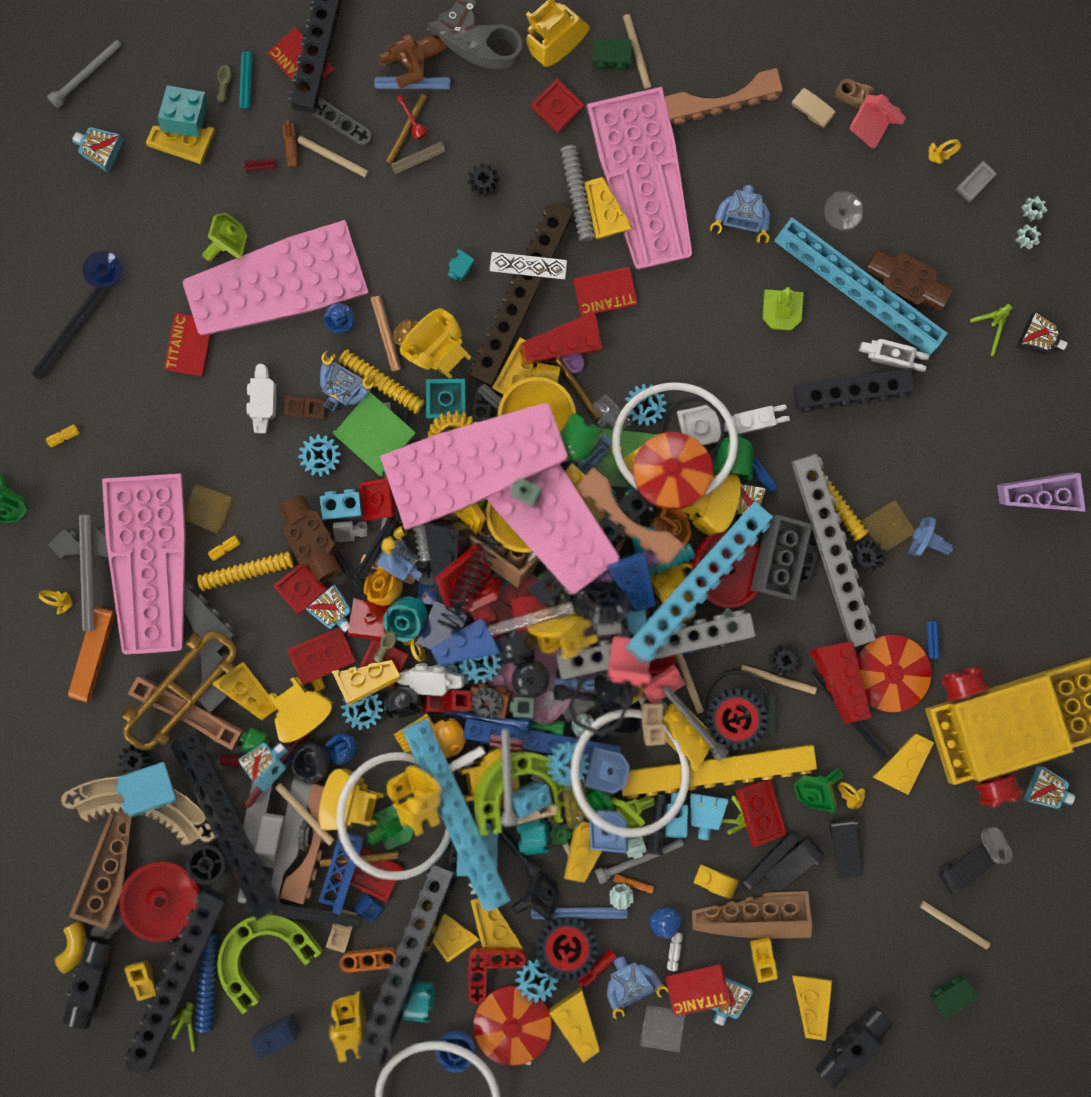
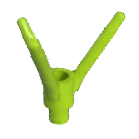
M1007 304L1004 308L1001 307L998 311L970 319V322H976L992 317L994 321L991 325L999 324L991 356L995 355L1003 325L1009 316V312L1013 309L1010 304Z
M732 796V800L741 814H739L737 819H722L721 823L738 824V826L729 830L728 834L746 827L739 801L735 796Z
M187 1002L185 1008L181 1010L171 1023L173 1025L178 1020L180 1021L172 1039H176L184 1023L188 1024L191 1051L194 1052L195 1042L191 1018L194 1004Z

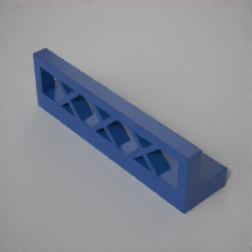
M347 833L349 840L354 841L352 847L359 855L363 837ZM340 836L319 898V903L334 906L332 913L339 915L356 866L355 862L345 851ZM344 855L348 862L339 866L336 858ZM339 872L342 880L334 884L330 877ZM333 889L337 895L336 899L325 898V893Z

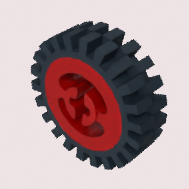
M738 687L726 689L714 698L707 711L709 732L711 731L712 737L716 738L718 743L724 744L727 748L731 747L738 750V748L746 749L749 746L751 747L762 738L767 729L769 717L768 709L765 707L766 704L752 690L749 691L746 688ZM738 705L744 706L749 710L752 717L750 727H744L747 721V717H744L740 720V723L737 720L729 723L732 727L737 728L738 731L729 729L724 721L725 710L727 708L732 710L728 716L729 720L734 718L735 714L738 716L745 715L746 712L738 708Z
M560 918L552 921L541 931L537 939V961H539L540 967L544 969L545 973L554 979L561 981L578 979L585 975L596 961L595 958L598 952L597 942L595 941L596 937L585 923L579 922L577 919ZM565 936V940L559 943V947H564L568 944V948L573 950L576 949V945L572 938L578 941L580 955L575 962H568V958L572 957L575 952H568L566 955L562 949L557 950L561 961L555 958L553 943L557 937Z

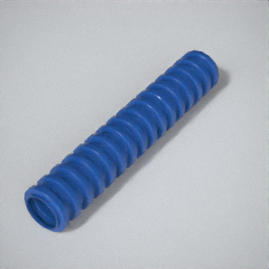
M213 932L199 961L201 963L199 965L200 971L198 972L200 975L198 981L200 983H198L199 989L197 990L199 994L197 996L199 1000L197 1006L199 1007L196 1009L198 1012L196 1024L198 1026L195 1027V1030L202 1033L213 1031L212 1024H214L212 1020L214 1018V1014H212L214 1008L212 1006L215 1005L213 1002L215 990L213 988L216 986L214 983L216 981L214 977L216 971L214 969L217 967L215 965L217 959H215L217 953L215 951L217 950L216 944H218L216 938H218V934Z

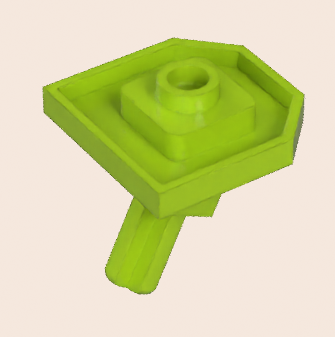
M227 213L216 214L212 219L208 238L212 240V243L203 252L202 256L207 261H212L221 250L223 252L226 250L236 258H241L247 239V234L242 224Z
M786 287L782 291L764 290L762 319L770 329L791 331L801 322L803 292H793V290H790V287Z
M646 796L638 800L634 799L627 803L614 797L610 799L613 803L614 811H618L628 822V829L642 827L645 821L639 814L643 810L655 805V800L652 796Z

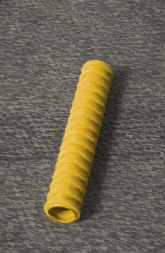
M348 349L341 354L338 364H343L344 368L348 367L349 371H354L353 373L355 375L358 374L360 378L363 377L364 379L371 375L369 382L377 381V384L373 386L374 388L378 387V390L384 391L385 395L389 394L388 397H393L394 401L398 400L400 405L404 404V407H408L409 411L413 410L415 415L421 411L425 404L424 399L421 400L419 396H415V393H410L409 389L405 390L404 386H400L398 382L395 383L394 379L390 380L389 376H385L383 372L380 373L379 369L375 370L374 366L370 367L368 362L364 363L365 360H360L359 356L355 357V354L353 352L349 353Z
M812 470L807 474V478L811 482L816 477L815 472ZM829 481L827 489L829 494H832L834 497L835 505L833 508L835 513L839 514L843 522L842 526H846V531H849V535L854 537L853 540H860L867 534L868 529H864L865 525H861V520L857 519V515L853 514L854 511L850 510V506L845 504L846 500H842L843 496H839V491H836V487L832 486V482Z
M286 551L285 554L281 552L280 555L275 554L274 557L272 555L269 558L263 557V560H252L251 563L245 562L244 565L240 563L239 566L234 565L233 568L229 566L227 569L222 568L221 571H211L210 574L204 573L203 576L199 574L197 580L200 589L206 591L207 588L210 590L212 587L217 588L218 585L222 587L223 584L229 585V582H240L241 579L247 580L248 577L251 579L253 576L258 577L259 574L261 576L264 573L270 574V571L276 572L277 569L281 571L282 568L288 569L289 566L292 568L294 567V560L290 551Z

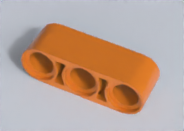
M392 947L348 951L342 956L340 967L345 972L388 969L394 960L387 962L384 960L383 955L390 953L395 960L396 950ZM370 955L373 957L374 962L368 964L364 961V957ZM351 957L354 960V965L348 966L345 963V958Z

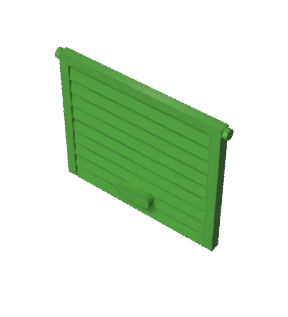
M371 392L368 393L364 400L360 401L340 427L333 431V434L381 477L384 476L385 469L380 456L407 446L417 434Z
M600 428L612 440L613 429ZM621 430L620 446L623 448V451L621 450L622 457L625 458L650 438L659 434ZM607 448L609 452L592 468L608 479L611 486L628 488L631 484L620 472L615 458L611 454V449Z

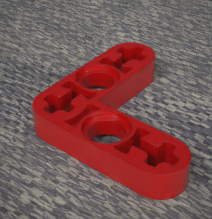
M517 947L472 949L469 953L468 997L470 1002L481 1004L486 999L487 968H520L526 962L524 950ZM495 954H500L503 959L495 962L492 960V957ZM476 955H480L479 966H476ZM515 955H519L518 961H515ZM475 972H480L483 977L480 980H475L472 978V975ZM475 986H479V997H475Z

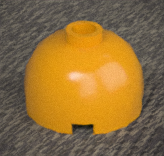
M377 567L375 569L377 571L373 575L369 574L365 581L364 594L374 604L381 606L391 605L397 601L402 593V580L383 568Z
M449 718L450 721L447 722L441 720L432 727L445 758H450L460 753L466 743L464 729L453 718Z

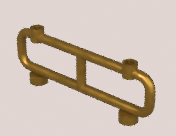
M218 631L208 632L203 637L196 632L193 633L186 642V645L191 648L190 652L138 710L129 705L122 713L121 718L126 721L123 727L124 738L133 746L143 751L151 750L159 743L165 745L170 738L168 733L212 683L223 671L228 674L233 669L234 664L232 661L237 655V647L231 639ZM217 639L229 648V654L219 662L215 670L191 695L176 684L174 680L210 640ZM170 688L186 700V702L164 727L156 732L150 742L144 743L131 734V728L164 691Z

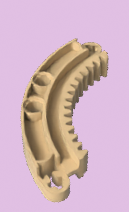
M118 777L93 780L65 792L61 800L66 808H76L81 819L88 823L91 822V816L94 819H98V813L105 817L106 811L110 815H113L114 810L117 814H120L123 810L121 803L125 801L123 795H119L116 784L119 783ZM175 789L177 802L146 812L148 818L153 816L155 821L160 819L159 822L162 825L166 823L168 829L172 828L171 832L177 834L176 837L179 840L183 839L181 842L183 846H190L198 839H201L203 842H211L215 839L213 832L210 833V838L202 837L204 831L200 826L205 825L208 830H211L209 824H205L207 820L204 813L188 797ZM77 790L80 791V794L85 798L82 801L80 797L76 798L74 800L75 804L73 805L70 803H66L69 800V795H71L72 797L79 795L77 792H75Z

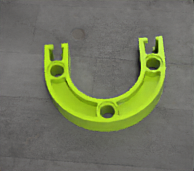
M530 751L510 753L511 780L522 774L538 775L548 785L552 804L556 805L558 809L557 814L551 815V820L557 823L563 822L561 806H565L566 813L564 817L568 821L576 820L572 785H560L558 780H552L554 774H548L551 767L546 766V763L551 762L548 757ZM502 757L495 760L484 771L476 787L474 797L475 820L479 834L482 836L488 835V831H486L487 818L491 819L492 826H490V830L493 833H501L499 800L504 789ZM523 758V765L518 767V761ZM564 791L563 798L559 800L560 792ZM489 803V810L484 812V806Z
M251 915L239 922L224 939L218 956V974L224 990L242 1014L261 999L260 995L245 977L241 967V954L249 940L260 935L280 937L291 946L305 966L313 959V956L316 958L322 953V947L309 930L297 919L268 915L256 921L254 915ZM246 927L249 930V935H242L240 928ZM295 935H303L304 942H297L295 940ZM306 944L316 952L313 956L308 957L303 947ZM233 983H239L242 987V990H235L233 988ZM243 993H246L253 1001L251 1004L246 1005L241 997Z

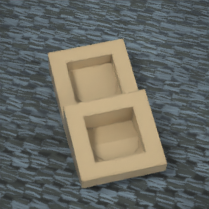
M805 88L792 101L793 107L807 114L811 121L823 128L836 114L829 105Z
M660 702L641 703L645 745L665 744L666 725L662 723L663 704Z
M344 909L341 910V913L357 915V913L350 912ZM333 924L326 948L345 954L353 926Z

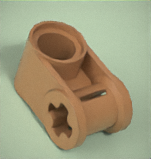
M844 79L837 86L835 96L840 101L860 108L867 95L874 94L875 89L851 79ZM841 87H846V88H848V89H849V93H848V94L844 93V92L842 91Z

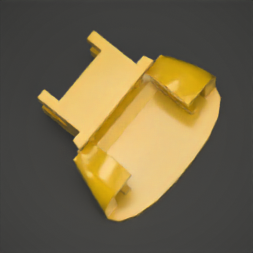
M547 0L533 14L530 12L526 13L531 25L528 28L530 34L526 40L527 47L533 57L543 66L549 67L573 50L586 36L590 26L566 5L557 4L555 0ZM535 31L544 38L542 44L539 43Z
M441 308L430 312L420 320L405 337L400 348L401 355L410 362L427 370L430 368L438 369L448 379L452 378L449 372L464 356L468 360L471 358L461 347L462 340L460 337L462 332L456 319Z
M718 475L712 476L711 481H713ZM727 475L718 487L704 495L697 503L679 510L690 514L689 519L693 520L694 526L706 535L724 532L731 524L738 506L741 488L737 475ZM699 512L702 517L695 516V513Z
M576 612L560 619L550 617L527 625L528 632L534 635L536 644L542 652H555L561 645L564 653L561 657L565 659L575 657L584 647L598 641L596 634L588 637L584 636V630L593 624L589 620L577 617ZM545 637L549 638L547 642L544 641Z
M298 677L290 679L294 686L280 696L276 693L268 695L279 711L276 714L275 725L279 740L282 742H291L308 734L326 719L332 709L333 702L319 691H307L305 686L301 685Z
M495 747L485 752V754L480 756V760L476 761L477 765L458 769V773L466 774L469 795H463L464 800H474L476 787L482 774L495 760L502 757V748ZM517 776L511 780L512 792L519 789ZM503 789L499 800V807L505 808Z
M411 765L406 768L405 772L392 778L387 783V794L391 800L395 801L393 805L397 809L400 823L403 827L406 825L414 829L415 835L418 836L423 833L421 824L424 819H428L430 827L440 824L436 808L441 804V788L429 774ZM413 793V798H407V801L401 805L398 803V800Z
M347 768L334 770L325 784L319 807V824L323 830L338 829V802L345 784L354 773ZM362 777L353 786L346 803V828L353 827V823L367 826L378 824V820H374L372 817L377 799L379 797L384 798L385 794L367 789L368 785L364 783Z
M356 991L355 995L341 997L332 1003L331 1013L336 1022L335 1028L334 1025L330 1027V1038L336 1048L339 1062L346 1061L345 1051L347 1049H353L357 1059L362 1058L357 1056V1047L366 1033V1013L362 992ZM345 1006V1007H347L348 1009H347V1010H342L341 1008ZM355 1017L353 1023L340 1025V1020Z

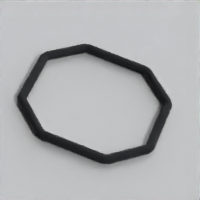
M597 671L583 677L579 681L569 703V709L576 726L602 735L621 725L632 698L624 680L622 684L628 700L617 724L599 731L579 723L573 709V704L583 682L598 675L608 677L606 672Z

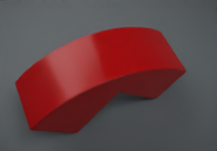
M451 690L443 696L423 694V713H461L471 711V691Z

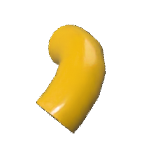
M80 920L63 929L67 938V947L64 952L55 957V963L63 974L70 972L80 963V957L87 937L84 925Z

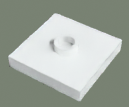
M708 405L677 411L681 433L695 438L703 446L719 441L721 435L719 419Z
M481 744L448 764L451 772L462 766L467 768L474 764V759L485 754L486 749Z

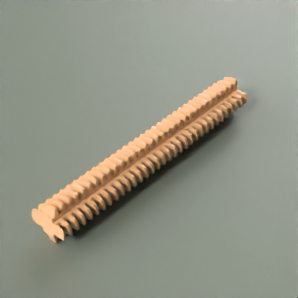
M381 295L371 297L391 370H402L400 369L402 367H399L401 366V364L399 365L400 362H398L400 360H397L399 359L398 355H396L398 353H395L397 352L395 351L396 348H394L396 346H393L395 344H393L394 341L391 339L393 337L390 335L389 323L386 321L388 319H386L387 316L384 314L386 312H383L385 311L384 307H382L384 305H381L383 304V302L381 303L382 300H380L382 298H379Z

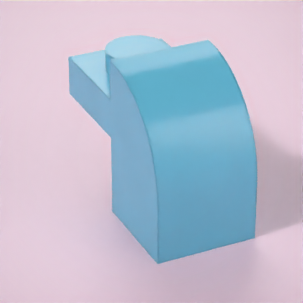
M629 606L622 624L628 632L635 636L651 617L646 618L645 610L637 612L633 606ZM658 622V628L666 627L665 623Z

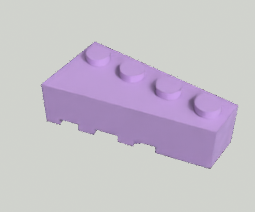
M1071 472L997 485L999 504L1086 512L1080 473Z

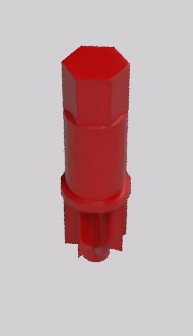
M610 949L597 960L585 975L578 978L580 980L578 985L580 987L583 985L587 987L595 978H598L618 958L615 953Z

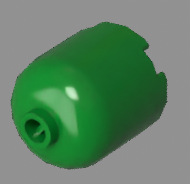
M574 412L569 415L560 432L568 455L567 460L570 462L573 459L578 461L588 459L605 432L594 424L591 427L583 423L585 419Z
M737 434V455L728 475H737L738 478H743V481H750L753 476L754 448L750 441ZM730 437L723 439L716 452L713 475H719L727 461L730 450Z

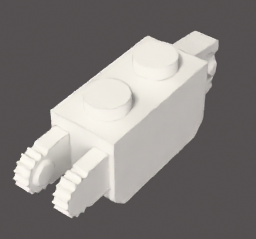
M883 339L872 340L871 344L862 342L859 348L860 352L869 354L868 358H871V361L901 369L911 368L925 372L926 366L913 363L914 358L921 360L929 359V354L918 352L914 347Z
M264 364L256 366L255 378H251L250 383L247 384V394L250 395V403H247V414H250V418L253 420L254 433L262 434L267 433L269 420L276 416L277 385L269 379V369Z
M786 404L734 414L732 418L737 434L742 435L774 427L776 424L790 421L789 416L777 419L774 416V412H781L787 409ZM724 423L725 432L729 431L726 423Z
M419 663L412 669L403 670L402 673H399L401 679L397 681L401 685H410V688L414 689L417 694L443 696L453 688H462L465 683L464 674L453 672L452 668L445 666H427L426 663Z

